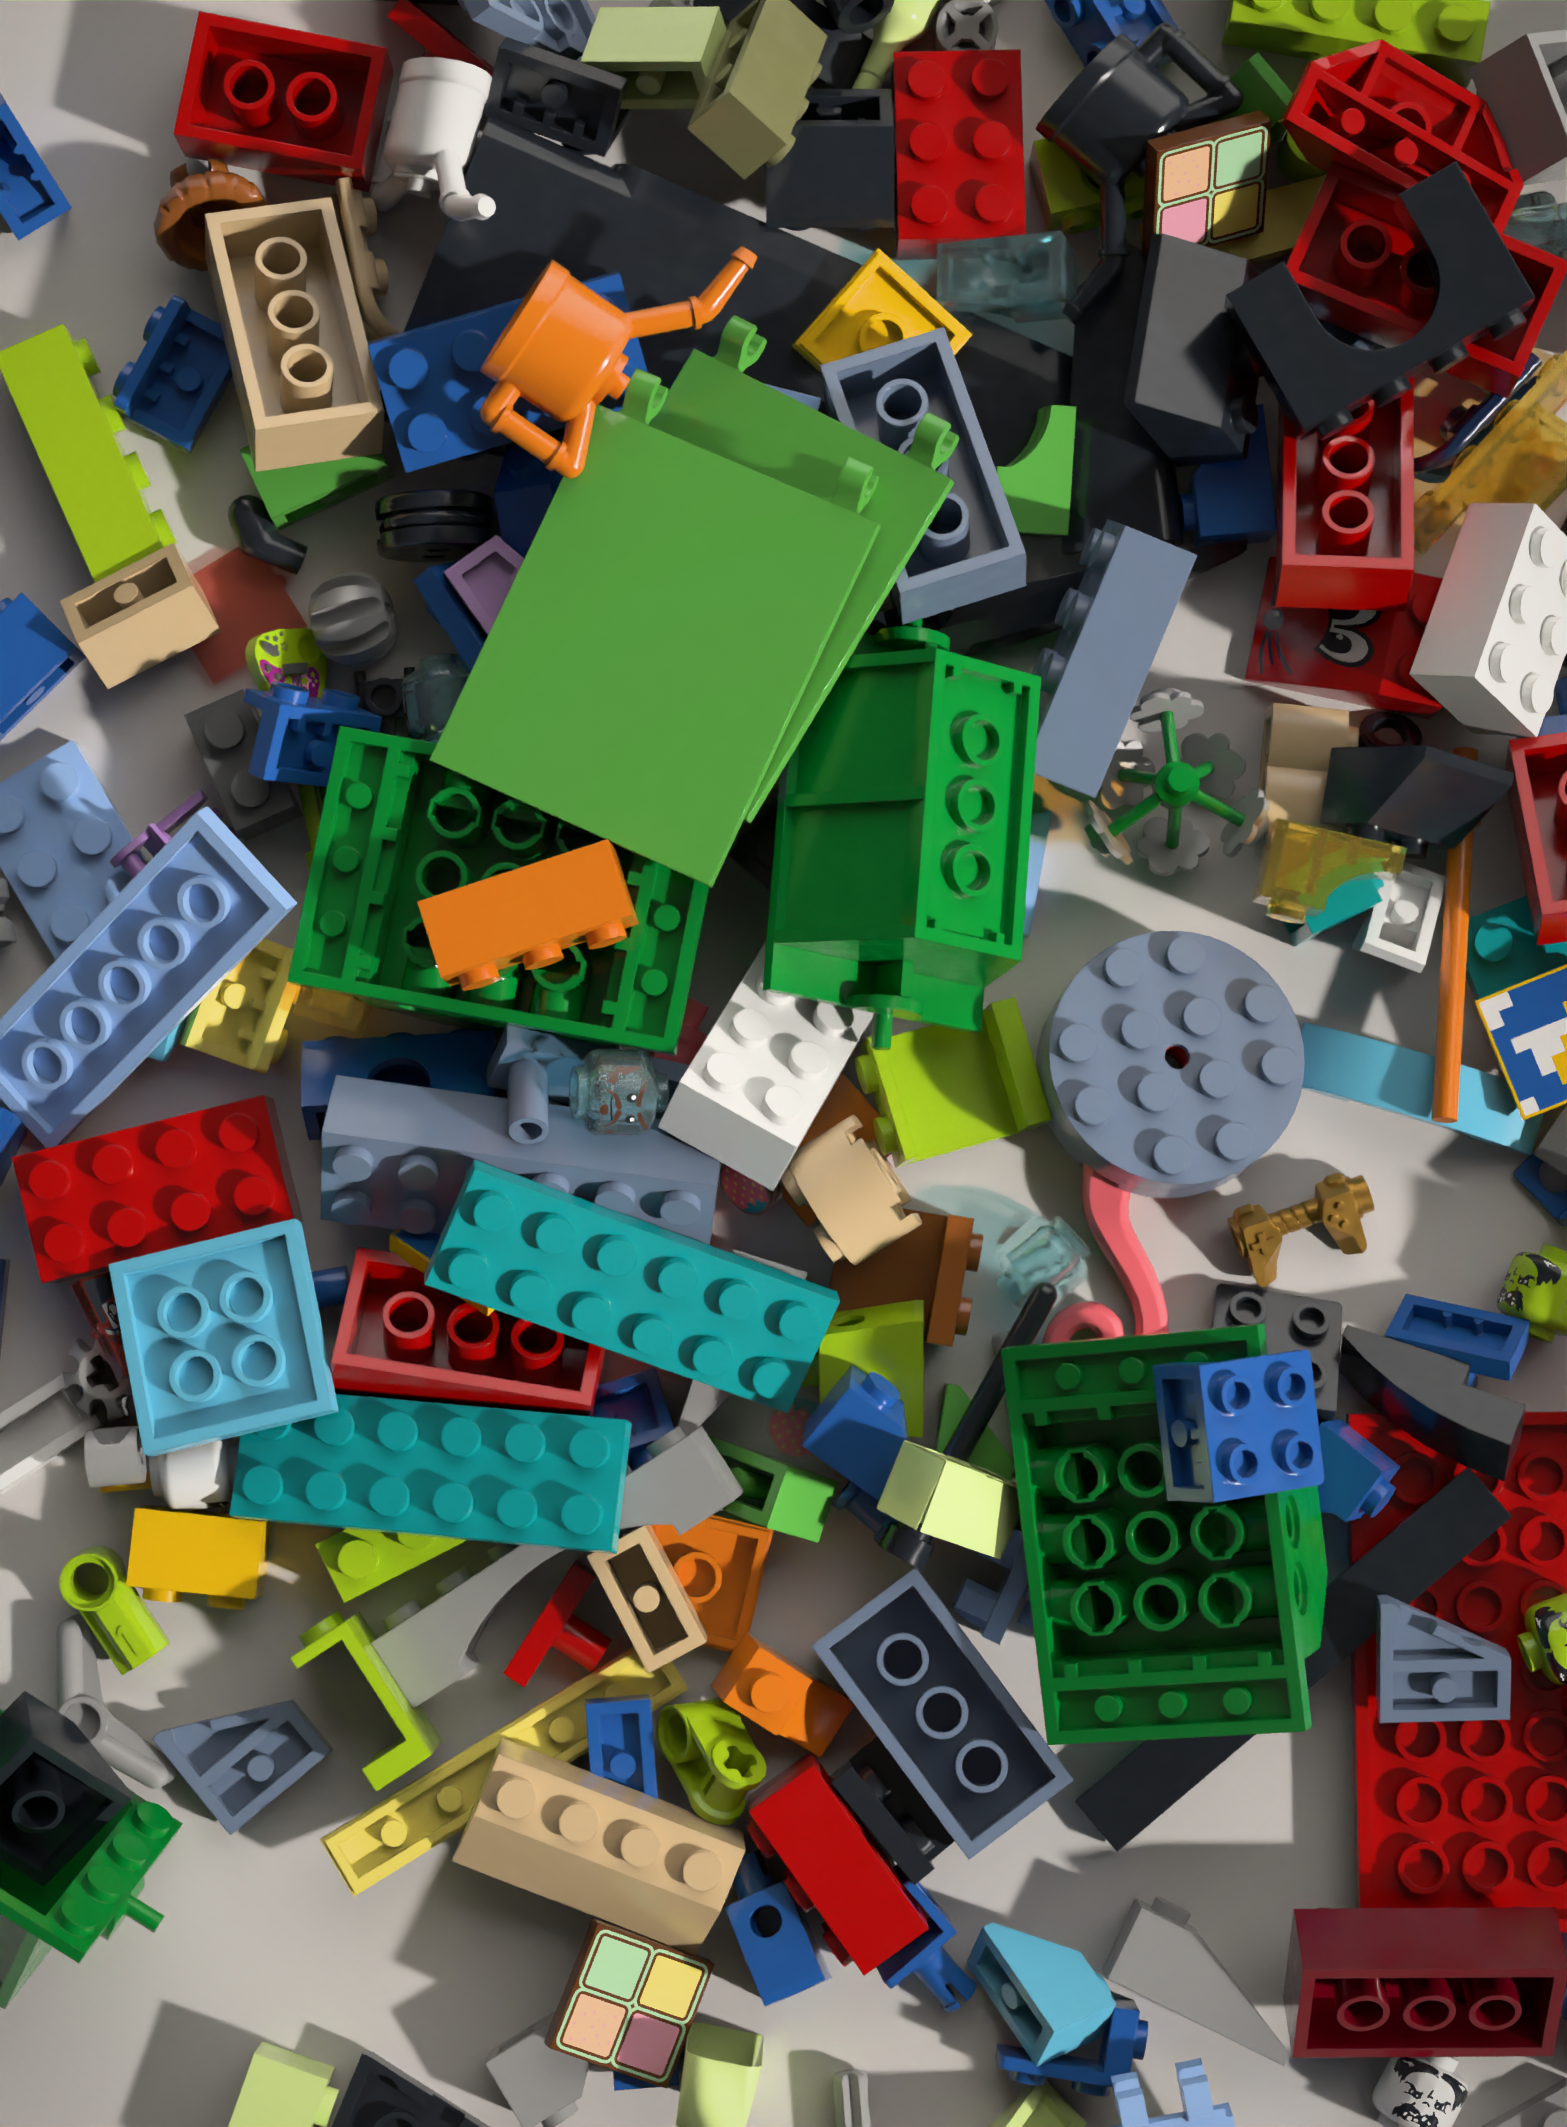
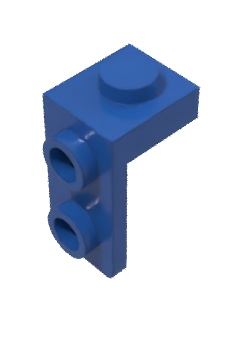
M1111 1996L1116 2002V2006L1103 2029L1098 2060L1064 2054L1036 2067L1023 2047L997 2044L995 2059L998 2068L1008 2070L1007 2078L1015 2082L1042 2086L1046 2085L1047 2077L1072 2081L1071 2088L1077 2092L1094 2096H1109L1112 2087L1111 2076L1131 2072L1133 2059L1143 2060L1148 2037V2021L1139 2019L1140 2011L1134 2000Z

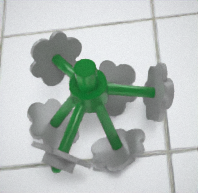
M1174 688L1157 689L1143 696L1140 699V705L1135 706L1131 712L1130 719L1137 722L1138 728L1141 731L1157 732L1162 730L1166 765L1161 767L1158 773H1156L1153 762L1146 757H1142L1143 747L1139 741L1128 740L1124 744L1119 741L1098 791V800L1104 808L1112 810L1120 808L1124 803L1134 807L1112 822L1109 816L1104 811H1100L1091 800L1084 804L1090 822L1084 829L1090 839L1091 847L1097 849L1105 858L1111 855L1117 859L1120 858L1126 865L1133 862V859L1130 855V846L1121 833L1159 805L1169 809L1168 819L1154 817L1145 822L1143 838L1139 839L1136 843L1137 854L1142 858L1148 859V867L1151 872L1163 877L1174 874L1178 869L1185 873L1195 871L1199 865V857L1204 856L1209 851V837L1200 830H1193V824L1190 819L1182 817V808L1191 802L1229 821L1221 832L1220 840L1224 843L1223 854L1230 858L1235 857L1243 845L1253 846L1258 842L1266 830L1269 818V801L1264 798V791L1258 788L1253 789L1248 797L1242 796L1232 808L1213 798L1214 795L1220 799L1230 797L1235 791L1234 780L1239 779L1246 770L1245 757L1237 750L1230 749V740L1226 735L1216 733L1210 736L1209 739L1201 733H1193L1186 736L1181 744L1183 758L1179 759L1175 729L1185 727L1188 724V720L1195 719L1204 712L1203 703L1200 700L1191 699L1190 693ZM1149 785L1152 786V794L1142 801L1144 793L1142 788Z

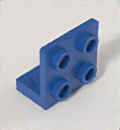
M1293 1350L1218 1362H1175L1153 1366L1167 1501L1216 1503L1317 1486L1324 1482L1311 1354L1308 1350Z

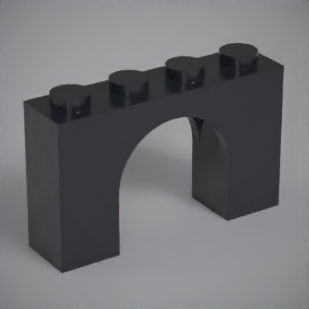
M1457 161L1400 193L1394 206L1396 215L1430 273L1434 288V306L1431 318L1415 336L1406 342L1380 350L1359 349L1340 342L1320 324L1284 261L1226 294L1225 311L1301 441L1315 432L1321 441L1337 434L1355 421L1350 413L1371 400H1374L1378 408L1387 405L1412 388L1408 379L1419 372L1431 367L1435 375L1440 374L1469 355L1465 346L1485 334L1489 335L1492 342L1497 341L1527 322L1523 313L1529 309L1535 299V295Z

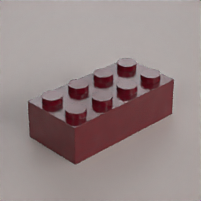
M1517 1906L1507 1908L1385 1907L1294 1909L1283 1993L1292 2058L1553 2056L1567 1983V1956L1556 1908Z

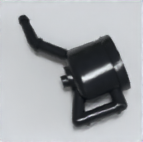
M1168 23L1156 26L1139 46L1124 33L1118 35L1063 91L1036 127V130L1046 140L1055 143L1100 186L1101 249L1098 250V257L1101 260L1071 302L1067 300L1062 311L1065 318L1075 326L1086 318L1084 315L1119 278L1125 268L1126 259L1130 256L1126 237L1125 184L1135 175L1140 179L1145 178L1146 141L1209 124L1237 111L1244 100L1241 89L1231 81L1232 76L1229 73L1224 74L1184 37L1186 33L1181 28L1177 30ZM1168 56L1207 93L1206 97L1189 104L1186 95L1158 70L1155 65L1162 57Z

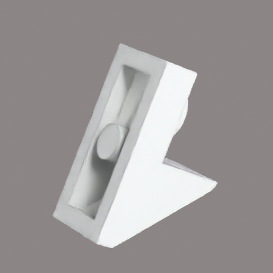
M1388 855L1380 869L1384 887L1377 890L1382 901L1369 909L1368 915L1353 942L1352 949L1410 971L1421 973L1426 964L1445 889V876Z

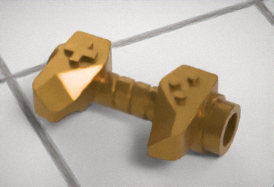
M1334 1173L1326 1176L1322 1182L1315 1185V1197L1270 1214H1267L1260 1204L1254 1206L1246 1204L1235 1209L1233 1217L1228 1218L1227 1222L1240 1258L1247 1260L1249 1270L1260 1287L1265 1288L1275 1281L1277 1277V1259L1282 1236L1287 1235L1289 1232L1292 1233L1301 1228L1304 1229L1313 1224L1323 1222L1344 1254L1363 1253L1367 1248V1241L1360 1219L1363 1218V1214L1374 1211V1203L1368 1185L1362 1175L1350 1178L1349 1176L1344 1177L1341 1173Z

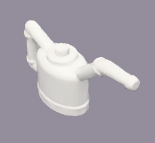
M440 57L412 58L403 63L396 103L385 121L388 127L376 176H373L371 179V184L373 185L371 198L375 203L376 210L381 212L390 211L408 193L423 198H430L432 190H438L441 192L439 198L440 209L453 220L465 221L475 218L486 220L494 214L496 205L493 199L481 193L471 196L468 190H466L464 175L470 166L484 104L487 102L492 77L487 71L462 61Z

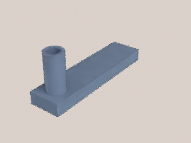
M507 1025L487 1066V1086L508 1091L510 1137L521 1144H535L544 1140L548 1135V1099L600 1110V1107L606 1104L608 1112H610L611 1096L613 1095L606 1091V1088L618 1095L622 1104V1108L619 1110L622 1112L621 1114L637 1116V1113H641L642 1117L662 1119L680 1080L690 1065ZM618 1067H641L634 1074L632 1072H629L627 1075L619 1073L615 1084L612 1082L606 1084L610 1078L609 1073L614 1072ZM646 1082L647 1085L641 1100V1107L636 1106L637 1100L633 1103L627 1101V1095L630 1093L636 1095L638 1092L639 1096L640 1090ZM613 1096L612 1113H616L618 1109L615 1106V1099Z

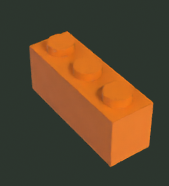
M608 839L417 901L440 977L450 986L460 983L463 991L490 985L500 980L498 970L522 962L526 970L538 969L556 963L564 958L562 949L586 941L589 949H597L615 944L627 938L626 928L639 924L616 850Z

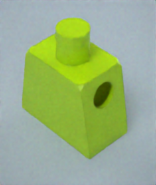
M910 1300L835 1312L800 1387H819L821 1403L851 1365H854L866 1375L870 1372L878 1373L890 1381L900 1393L899 1399L904 1402L908 1436L923 1437L924 1300Z

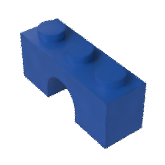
M463 1028L450 1033L414 1035L407 1032H397L386 1037L350 1039L344 1036H331L318 1041H302L301 1110L309 1141L322 1140V1129L336 1075L500 1097V1089L487 1086V1066L497 1047L495 1031H477Z

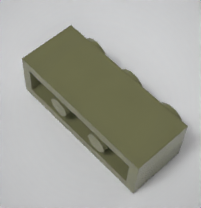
M754 0L730 21L687 129L744 180L764 163L770 168L777 165L795 143L796 138L791 132L794 124L801 118L809 105V101L805 98L806 92L822 70L823 66L818 60L827 35L789 0Z

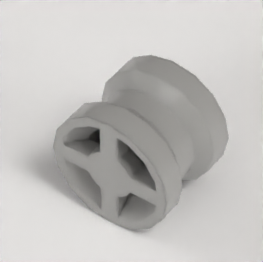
M952 0L945 4L938 14L933 41L935 51L994 50L999 28L997 16L991 6L982 0ZM961 41L972 42L975 47H972L971 45H957Z

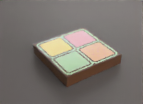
M1261 110L1146 141L1141 251L1146 258H1148L1151 235L1164 233L1206 247H1212L1264 232L1271 120Z
M592 1918L544 2043L548 2048L667 2089L715 1964L699 1955H692L651 1938Z

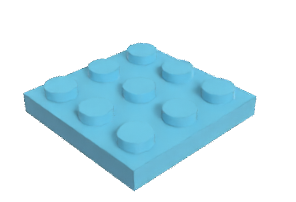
M294 1218L108 1264L144 1455L153 1457L339 1412L301 1221Z

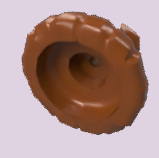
M209 158V171L204 174L198 173L190 176L187 172L186 163L170 172L171 189L160 200L157 216L153 224L156 242L167 259L189 270L196 269L201 272L208 271L205 259V214L269 205L253 182L238 174L229 172L224 161Z

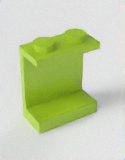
M1015 996L992 1002L983 1009L982 1030L979 1033H969L929 1025L891 1036L890 1050L871 1049L872 1036H869L859 1046L862 1055L855 1057V1067L861 1088L865 1094L873 1092L880 1117L873 1119L874 1133L879 1149L883 1155H892L895 1168L1040 1128L1052 1120Z
M337 1610L298 1636L304 1648L290 1657L297 1669L342 1640L403 1734L401 1738L376 1753L362 1769L376 1792L435 1752L443 1740L422 1707L419 1705L413 1709L371 1645L377 1638L360 1611L345 1620L340 1611Z

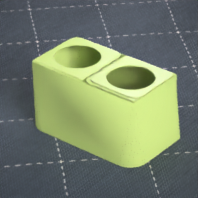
M906 1440L903 1441L876 1507L879 1511L917 1530L919 1523H922L920 1529L922 1533L997 1559L1002 1558L1020 1518L1017 1484L990 1470Z
M692 2023L687 2036L676 2127H746L762 2067L764 2036L761 2041V2034L707 2023Z

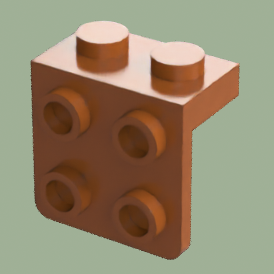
M902 1208L906 1217L910 1214L918 1213L922 1224L856 1266L847 1258L834 1262L829 1289L837 1291L840 1303L836 1312L910 1300H924V1342L953 1347L955 1334L962 1336L967 1334L972 1298L961 1296L965 1271L977 1272L983 1234L972 1232L974 1218L951 1214L945 1216Z

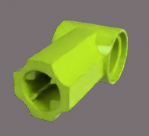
M90 1546L81 1550L63 1567L60 1574L59 1588L63 1598L73 1608L79 1610L120 1674L124 1675L168 1646L171 1641L135 1587L126 1586L127 1575L123 1559L115 1550L106 1546ZM95 1563L106 1571L109 1578L106 1592L93 1594L86 1591L80 1585L78 1570L81 1564Z

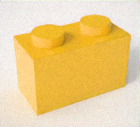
M153 1505L136 1507L126 1586L143 1588L142 1598L146 1600L181 1602L182 1592L206 1594L207 1606L225 1609H245L246 1599L255 1600L264 1594L272 1522L239 1519L229 1516L228 1513L210 1511H173L169 1507Z

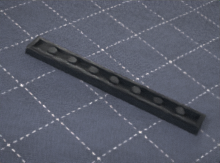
M1466 1467L1326 1586L1321 1645L1317 1651L1304 1659L1308 1690L1376 1633L1377 1595H1388L1409 1605L1512 1517L1470 1468ZM1256 1734L1145 1740L1075 1800V1803L1118 1852Z

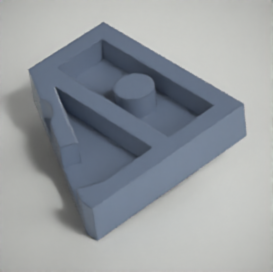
M1377 1595L1376 1715L1380 1723L1510 1720L1511 1657L1506 1648L1393 1597Z
M293 1699L164 1729L152 1738L229 1835H232L333 1750L332 1746Z

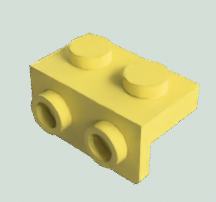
M263 938L189 1014L178 1044L265 1074L270 1063L275 1064L284 1051L288 1037V1030L284 1028V1024L292 1003L297 1004L301 1000L307 988L287 982L294 949Z

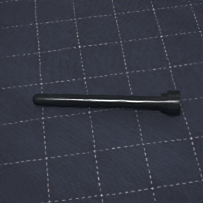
M1040 1282L1032 1289L946 1445L943 1454L965 1462L970 1458L1006 1392L1001 1349L1010 1346L1032 1345L1057 1299V1290L1053 1284ZM890 1521L877 1543L884 1550L921 1570L925 1567L935 1548L930 1543L934 1536L920 1532L922 1523H919L917 1530L900 1521H897L896 1524Z

